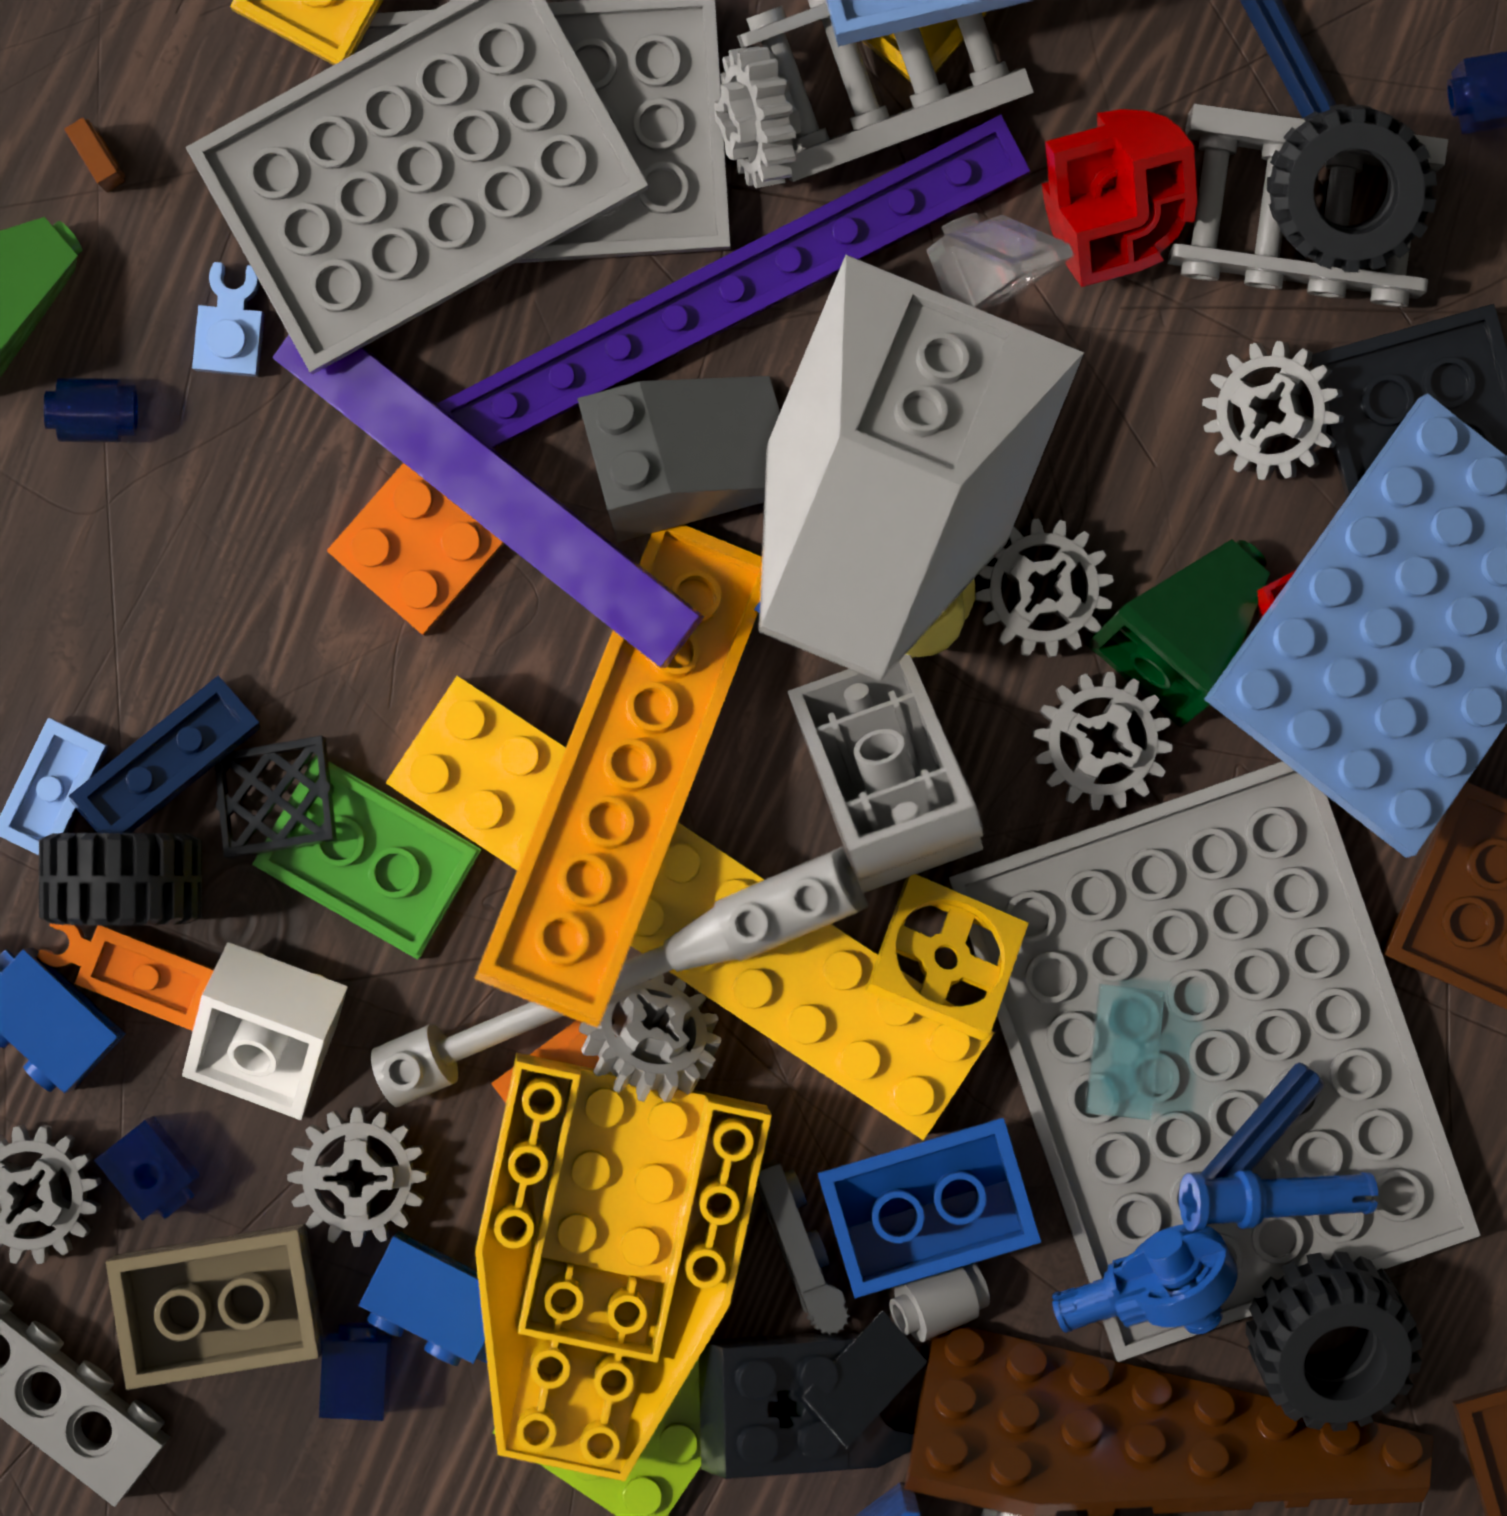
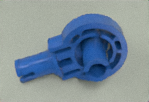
M1184 1224L1153 1234L1133 1253L1113 1260L1108 1265V1271L1104 1273V1278L1076 1288L1073 1287L1054 1292L1052 1294L1054 1300L1052 1304L1060 1328L1065 1333L1094 1322L1118 1316L1126 1328L1148 1321L1150 1324L1158 1327L1184 1326L1191 1334H1204L1213 1330L1222 1320L1221 1305L1227 1300L1235 1287L1238 1270L1224 1239L1215 1229L1206 1226L1202 1231L1191 1232L1186 1229ZM1202 1265H1204V1269H1203V1271H1202V1273H1201V1272H1200V1269H1201Z

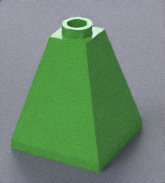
M45 217L0 231V377L75 272L77 257L82 252V247L72 231L61 221L51 225Z

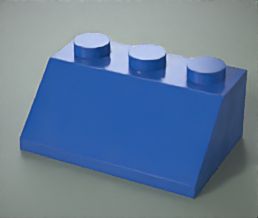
M1004 1118L817 1173L854 1298L1041 1243Z

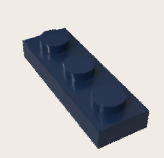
M218 675L69 795L70 802L97 833H132L260 729V723Z

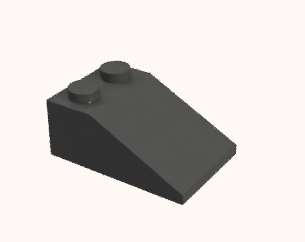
M770 376L638 381L577 398L617 543L764 502L767 444L780 414Z

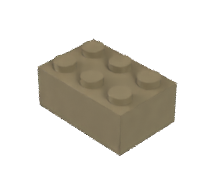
M306 1223L120 1253L106 1261L126 1390L316 1359L326 1350Z

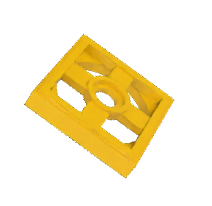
M917 874L910 875L904 882L865 991L981 1041H985L993 1028L1029 923ZM932 905L948 912L941 933L933 937L926 936L904 926L906 918L911 913L925 906ZM972 923L993 933L1000 950L996 965L970 954V950L965 943ZM941 947L953 950L958 959L956 967L953 969L941 968L935 961V951ZM896 953L919 962L920 969L925 975L919 993L913 989L902 974ZM960 981L987 991L984 999L971 1005L959 1007L944 1005L950 986Z

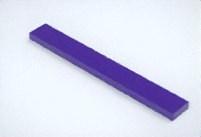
M290 335L286 337L272 357L660 668H667L705 617L367 348L362 347L313 375L308 370Z

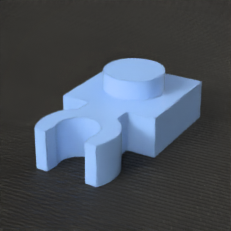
M214 262L210 269L209 282L212 290L218 296L217 307L198 305L192 369L200 372L258 377L265 314L262 311L247 310V302L257 294L260 281L251 265H247L245 283L238 289H229L224 284L225 265L220 262Z

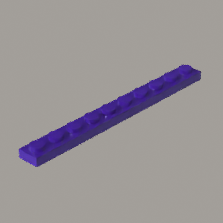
M999 115L437 403V405L495 449L579 406L577 398L612 389L839 272L845 255L862 261L1029 175L1030 169L1002 115Z

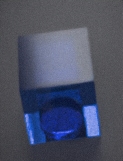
M364 1323L339 1324V1334L328 1333L322 1343L319 1418L384 1421L389 1413L392 1336L377 1335V1327Z

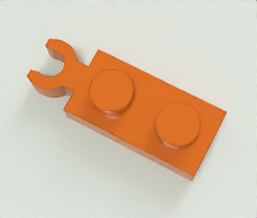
M50 923L49 926L66 933L69 938V946L62 954L40 949L37 955L39 960L52 967H62L72 963L81 966L74 984L193 1031L201 997L214 968L106 925H97L91 940L84 936L79 925H56Z

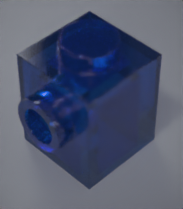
M1507 51L1463 59L1451 72L1452 78L1447 80V96L1450 111L1453 117L1459 116L1462 134L1507 127Z
M154 1116L144 1120L95 1159L96 1163L142 1221L156 1211L159 1212L164 1220L171 1216L195 1196L188 1185L201 1176Z

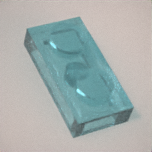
M1099 984L1085 1104L1086 1113L1151 1120L1165 991Z

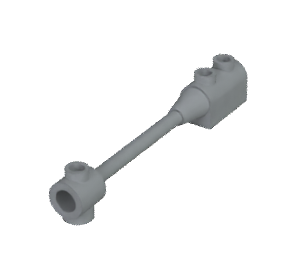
M843 846L716 901L713 908L665 940L664 945L625 961L612 995L673 969L680 971L734 959L744 961L868 907L867 901ZM529 1002L447 1038L438 1026L429 1024L373 1048L371 1051L372 1069L386 1099L393 1106L400 1107L456 1083L459 1075L457 1061L565 1015L534 1002Z

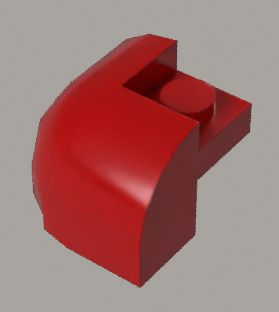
M1131 109L1097 113L1098 127L1045 141L1049 182L1042 183L1045 209L1059 253L1081 287L1139 272L1164 261L1160 253L1178 238L1186 222L1195 221L1197 185L1194 145L1182 129L1166 116L1146 110Z

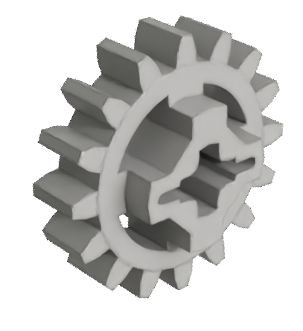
M759 45L729 50V56H725L722 59L725 72L720 73L722 95L720 100L714 101L715 122L720 126L725 142V153L729 159L736 160L737 172L745 174V181L748 186L754 185L755 188L786 183L785 178L792 176L790 162L796 161L793 138H796V133H801L800 112L795 108L790 93L789 79L785 74H778V61L776 58L770 59L767 47L760 48Z
M1276 341L1271 356L1267 355L1266 350L1260 343L1250 344L1249 354L1251 360L1247 362L1238 355H1229L1227 361L1233 372L1229 377L1212 374L1210 380L1216 387L1221 389L1218 398H1205L1202 402V406L1217 412V419L1204 425L1205 432L1221 433L1224 438L1215 448V453L1218 456H1225L1232 452L1237 453L1238 456L1233 470L1239 473H1244L1253 463H1256L1257 476L1261 480H1270L1276 465L1279 466L1280 472L1285 479L1296 477L1297 467L1295 461L1301 460L1302 463L1310 468H1315L1320 463L1314 448L1317 445L1334 448L1337 443L1326 433L1328 424L1335 425L1344 421V416L1336 412H1330L1329 403L1343 396L1341 389H1325L1323 382L1332 372L1330 367L1322 365L1311 370L1308 366L1313 352L1304 348L1293 359H1290L1289 345L1287 342ZM1268 368H1282L1279 373L1275 374L1271 383L1256 386L1246 381L1258 371ZM1305 386L1308 387L1313 399V418L1306 415L1304 411L1301 393ZM1281 396L1279 408L1286 413L1284 421H1270L1265 425L1268 414L1260 408L1264 399L1276 401ZM1233 404L1241 408L1245 428L1241 435H1239L1234 424ZM1289 435L1301 441L1288 451L1278 454L1265 453L1267 448H1271L1276 438Z
M1039 518L1032 519L1029 527V536L1023 537L1013 526L1008 538L1010 546L1007 549L1002 548L994 556L993 559L996 561L994 567L985 566L977 575L989 581V588L975 593V601L982 603L990 602L992 611L982 619V623L984 626L993 625L997 622L1003 625L1004 630L998 641L1002 645L1011 641L1015 636L1022 639L1021 653L1024 656H1029L1032 653L1036 643H1043L1048 658L1056 657L1058 641L1063 639L1073 650L1078 649L1082 646L1077 631L1083 628L1096 634L1101 629V626L1092 616L1094 610H1110L1112 606L1111 601L1099 596V588L1113 583V575L1097 574L1095 568L1106 557V554L1103 550L1090 555L1085 552L1083 548L1089 538V534L1085 531L1077 535L1073 540L1066 538V521L1059 520L1052 533H1044ZM1036 546H1049L1059 549L1053 558L1047 561L1032 562L1027 557L1019 554L1025 549ZM1077 564L1083 572L1086 583L1084 603L1072 592L1070 573ZM1058 565H1061L1062 569L1055 577L1057 581L1053 586V590L1059 595L1057 602L1046 598L1040 604H1035L1027 613L1025 608L1032 600L1030 596L1034 591V586L1028 581L1030 575L1032 574L1034 577L1041 579L1047 573H1052ZM1003 573L1016 586L1018 603L1011 613L1006 609L1002 599L1001 581ZM1055 614L1061 620L1069 623L1062 628L1052 631H1038L1028 628L1037 616Z
M1105 672L1101 680V686L1094 687L1088 674L1078 676L1080 692L1073 694L1070 689L1061 685L1055 690L1058 699L1062 703L1061 706L1057 709L1053 706L1043 705L1039 710L1051 722L1048 729L1043 728L1033 731L1032 738L1047 742L1048 750L1037 755L1034 758L1035 763H1051L1055 771L1046 781L1049 787L1058 785L1063 781L1069 785L1065 801L1074 803L1082 793L1089 794L1090 809L1100 810L1104 796L1110 795L1115 806L1123 808L1126 807V790L1131 788L1141 797L1149 794L1147 784L1143 780L1146 774L1156 777L1164 776L1166 771L1154 760L1156 754L1172 752L1173 745L1158 740L1157 732L1165 729L1171 723L1169 718L1153 719L1150 711L1159 701L1156 695L1145 698L1142 701L1135 697L1139 686V681L1136 679H1131L1123 689L1115 688L1114 672ZM1090 699H1111L1102 715L1086 718L1072 711L1076 706ZM1132 712L1138 718L1143 729L1144 750L1132 743L1127 722ZM1106 724L1114 729L1110 739L1118 744L1117 748L1126 752L1128 756L1120 752L1113 753L1108 751L1103 752L1098 758L1094 757L1091 754L1094 743L1086 738L1087 734L1078 730L1076 726L1084 730L1098 731L1102 730ZM1060 733L1073 740L1078 756L1073 770L1068 767L1062 756ZM1118 764L1132 771L1127 777L1118 782L1105 785L1094 784L1095 779L1098 778L1104 767Z
M661 974L612 995L602 1021L597 1028L581 1022L579 1032L587 1035L581 1050L583 1055L599 1056L593 1071L596 1076H602L611 1072L617 1077L614 1082V1091L619 1093L630 1084L636 1087L639 1101L645 1102L650 1090H657L662 1100L669 1102L677 1088L689 1095L693 1092L699 1079L705 1080L716 1060L714 1055L721 1044V1037L712 1033L718 1022V1017L716 1014H702L700 1012L706 1000L704 994H697L689 998L683 993L686 988L684 981L678 979L671 986L664 983V975Z
M355 1106L350 1116V1122L345 1123L342 1116L334 1110L327 1114L330 1130L325 1132L320 1127L312 1124L305 1130L309 1139L314 1143L312 1147L296 1146L291 1153L296 1159L304 1162L303 1169L287 1174V1181L303 1184L304 1192L292 1200V1204L294 1207L310 1205L314 1212L310 1215L306 1225L311 1229L322 1221L330 1225L328 1241L332 1243L339 1238L343 1230L351 1232V1240L354 1247H361L363 1245L366 1231L369 1230L373 1231L375 1237L380 1242L386 1241L389 1238L387 1222L391 1220L396 1225L405 1228L410 1223V1219L403 1210L404 1205L421 1206L424 1201V1197L421 1194L412 1190L413 1183H419L429 1178V1171L413 1168L412 1160L424 1152L423 1146L416 1145L407 1148L402 1140L407 1136L410 1127L404 1124L393 1132L386 1128L389 1112L385 1110L380 1111L373 1122L366 1121L363 1106ZM345 1135L344 1154L335 1163L318 1164L319 1158L328 1144ZM371 1136L384 1142L392 1150L398 1163L385 1162L372 1149ZM355 1159L362 1160L364 1171L373 1172L374 1175H386L387 1177H378L376 1180L369 1181L363 1186L362 1193L355 1192L353 1181L343 1180V1177H331L330 1175H338L340 1172L347 1171L353 1166ZM399 1188L392 1204L383 1212L371 1217L372 1198L380 1190ZM319 1190H331L344 1203V1215L333 1210L324 1201Z
M24 1124L15 1126L12 1130V1143L10 1144L0 1134V1204L2 1210L0 1213V1248L4 1245L10 1247V1263L17 1264L21 1262L27 1250L32 1251L33 1258L37 1264L45 1263L49 1259L50 1245H53L61 1255L73 1250L68 1234L72 1233L83 1238L87 1236L91 1228L81 1219L82 1215L97 1213L101 1208L100 1203L87 1198V1191L102 1184L101 1177H85L82 1170L90 1163L93 1157L90 1153L75 1158L70 1153L75 1137L70 1134L58 1141L57 1144L51 1142L52 1129L49 1125L40 1126L34 1139L30 1138ZM19 1152H38L43 1154L33 1166L25 1168L5 1160ZM63 1171L66 1172L71 1184V1202L62 1196L59 1177ZM44 1175L39 1182L41 1186L37 1192V1196L44 1203H36L17 1214L22 1207L21 1201L25 1195L18 1185H25ZM39 1220L48 1227L52 1225L56 1228L53 1232L41 1236L19 1234L28 1222Z

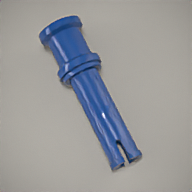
M1249 1170L1237 1171L1230 1178L1204 1179L1199 1173H1186L1180 1183L1179 1208L1183 1224L1191 1232L1202 1231L1207 1224L1236 1223L1239 1228L1252 1229L1262 1223L1264 1218L1350 1213L1372 1214L1375 1212L1378 1202L1376 1200H1366L1365 1196H1378V1187L1375 1177L1369 1172L1353 1175L1261 1179L1258 1174Z

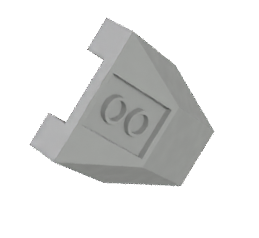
M845 255L767 444L759 632L881 681L1005 546L1084 352Z

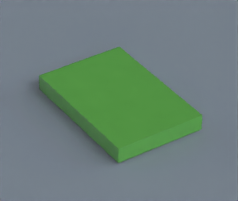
M316 754L304 773L314 783L320 778ZM328 761L330 780L334 786L332 799L337 840L260 853L252 865L419 960L480 855L482 848ZM299 782L288 802L297 809L310 792V789ZM318 796L305 816L321 827L324 823L322 799ZM283 810L272 830L279 834L291 818V815ZM299 822L288 838L315 833ZM267 838L265 842H269L272 840L270 838Z

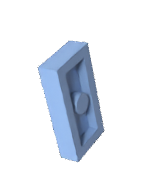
M48 718L0 815V837L39 855V839L52 833H67L78 811L70 802L69 795L96 774L109 746L53 718Z

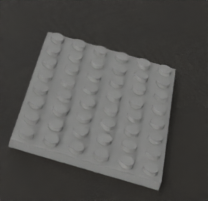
M1281 761L948 877L952 890L1029 923L996 1017L1089 1283L1104 1278V1273L1108 1271V1265L1113 1260L1133 1253L1153 1234L1169 1227L1183 1224L1178 1203L1180 1183L1186 1173L1200 1174L1297 1063L1306 1064L1324 1081V1088L1254 1167L1252 1172L1258 1174L1261 1179L1353 1175L1369 1172L1372 1173L1377 1182L1378 1196H1365V1199L1376 1200L1378 1205L1372 1214L1350 1213L1264 1218L1262 1223L1252 1229L1239 1228L1236 1223L1207 1224L1206 1226L1215 1229L1222 1236L1236 1262L1238 1270L1235 1287L1227 1300L1221 1305L1222 1320L1215 1328L1252 1316L1249 1311L1254 1298H1264L1266 1296L1261 1286L1271 1276L1279 1280L1285 1275L1281 1267L1293 1260L1297 1267L1308 1263L1307 1255L1321 1252L1324 1260H1329L1334 1251L1347 1252L1352 1262L1359 1256L1371 1260L1376 1270L1381 1268L1384 1270L1481 1236L1327 795L1286 763ZM972 923L968 937L975 957L996 965L1000 950L993 933ZM1202 1265V1267H1201V1269H1200V1272H1201V1273H1202V1271H1203V1269H1204V1265ZM1118 1316L1102 1320L1117 1362L1197 1335L1189 1333L1184 1326L1158 1327L1147 1321L1126 1328Z

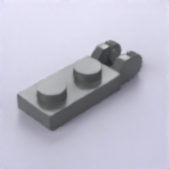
M774 1160L763 1163L760 1166L756 1188L802 1309L805 1313H808L806 1318L811 1321L810 1325H815V1329H820L822 1334L824 1332H827L829 1335L834 1332L838 1334V1331L840 1329L844 1330V1325L848 1324L847 1318L850 1317L847 1314L848 1308L844 1307L846 1301L842 1291L824 1281L820 1268L829 1265V1259L817 1230L813 1229L806 1232L797 1208L807 1205L799 1179L794 1169L783 1172L781 1164Z

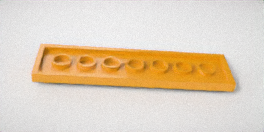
M684 524L651 533L639 565L705 617L667 668H660L612 630L474 978L596 1028L604 1016L758 614L754 609L760 602L762 556Z

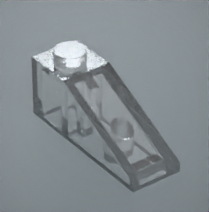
M977 213L960 217L942 226L941 228L945 236L926 249L943 294L980 310L1011 300L1074 256L1071 246L1067 242L1004 215L980 222Z

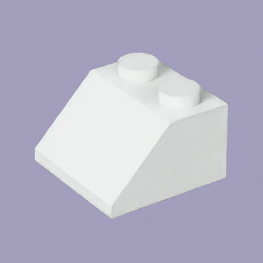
M228 942L202 994L182 1076L301 1120L336 1030L348 986L329 980L319 974L310 973L272 959L260 952L251 951Z

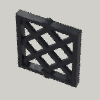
M321 735L232 751L215 765L218 794L216 808L220 813L225 858L230 859L337 840L332 799L334 786L330 780L326 737ZM304 749L293 765L278 755L279 753ZM313 753L318 757L320 775L316 783L300 772ZM262 757L251 773L236 762ZM271 760L287 772L274 791L258 779ZM229 768L245 779L232 798L228 795L226 772ZM294 779H297L310 789V792L297 809L282 798V795ZM252 786L268 797L255 816L240 805ZM318 796L322 799L324 823L321 827L305 816ZM276 804L291 815V818L279 834L263 823ZM234 811L250 823L237 841L232 836L231 815ZM299 822L315 833L288 838ZM257 829L272 840L246 845Z

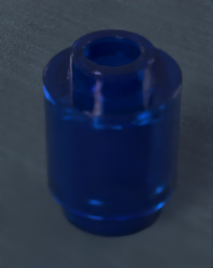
M58 378L56 391H45L44 394L45 429H56L58 442H121L122 436H136L138 430L136 385H121L119 378Z

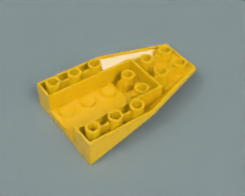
M516 1052L475 1249L497 1453L499 1456L625 1481L730 1306L772 1115L767 1105L693 1090V1092L687 1095L679 1088H677L669 1102H664L657 1090H650L645 1102L639 1101L635 1086L628 1084L619 1093L613 1090L617 1077L611 1072L602 1076H596L593 1068Z

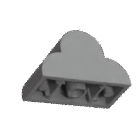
M905 654L881 681L852 669H847L787 691L844 850L863 893L983 850L980 838L983 836V831L975 804L910 655Z

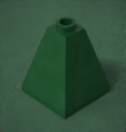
M1231 539L1126 603L1090 638L1086 645L1128 682L1131 679L1139 681L1138 691L1146 698L1156 695L1159 699L1156 707L1182 728L1210 705L1204 700L1240 650L1258 605L1257 590L1265 587L1270 572L1265 569L1267 561L1263 554L1249 542L1244 540L1235 542Z

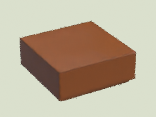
M82 117L64 128L95 181L106 193L125 182L124 177L126 175L98 129L89 119L85 120Z

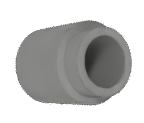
M971 1263L895 1286V1298L890 1300V1311L896 1326L904 1335L911 1333L917 1341L924 1342L978 1318L979 1310L989 1306L990 1295L981 1271L975 1263Z

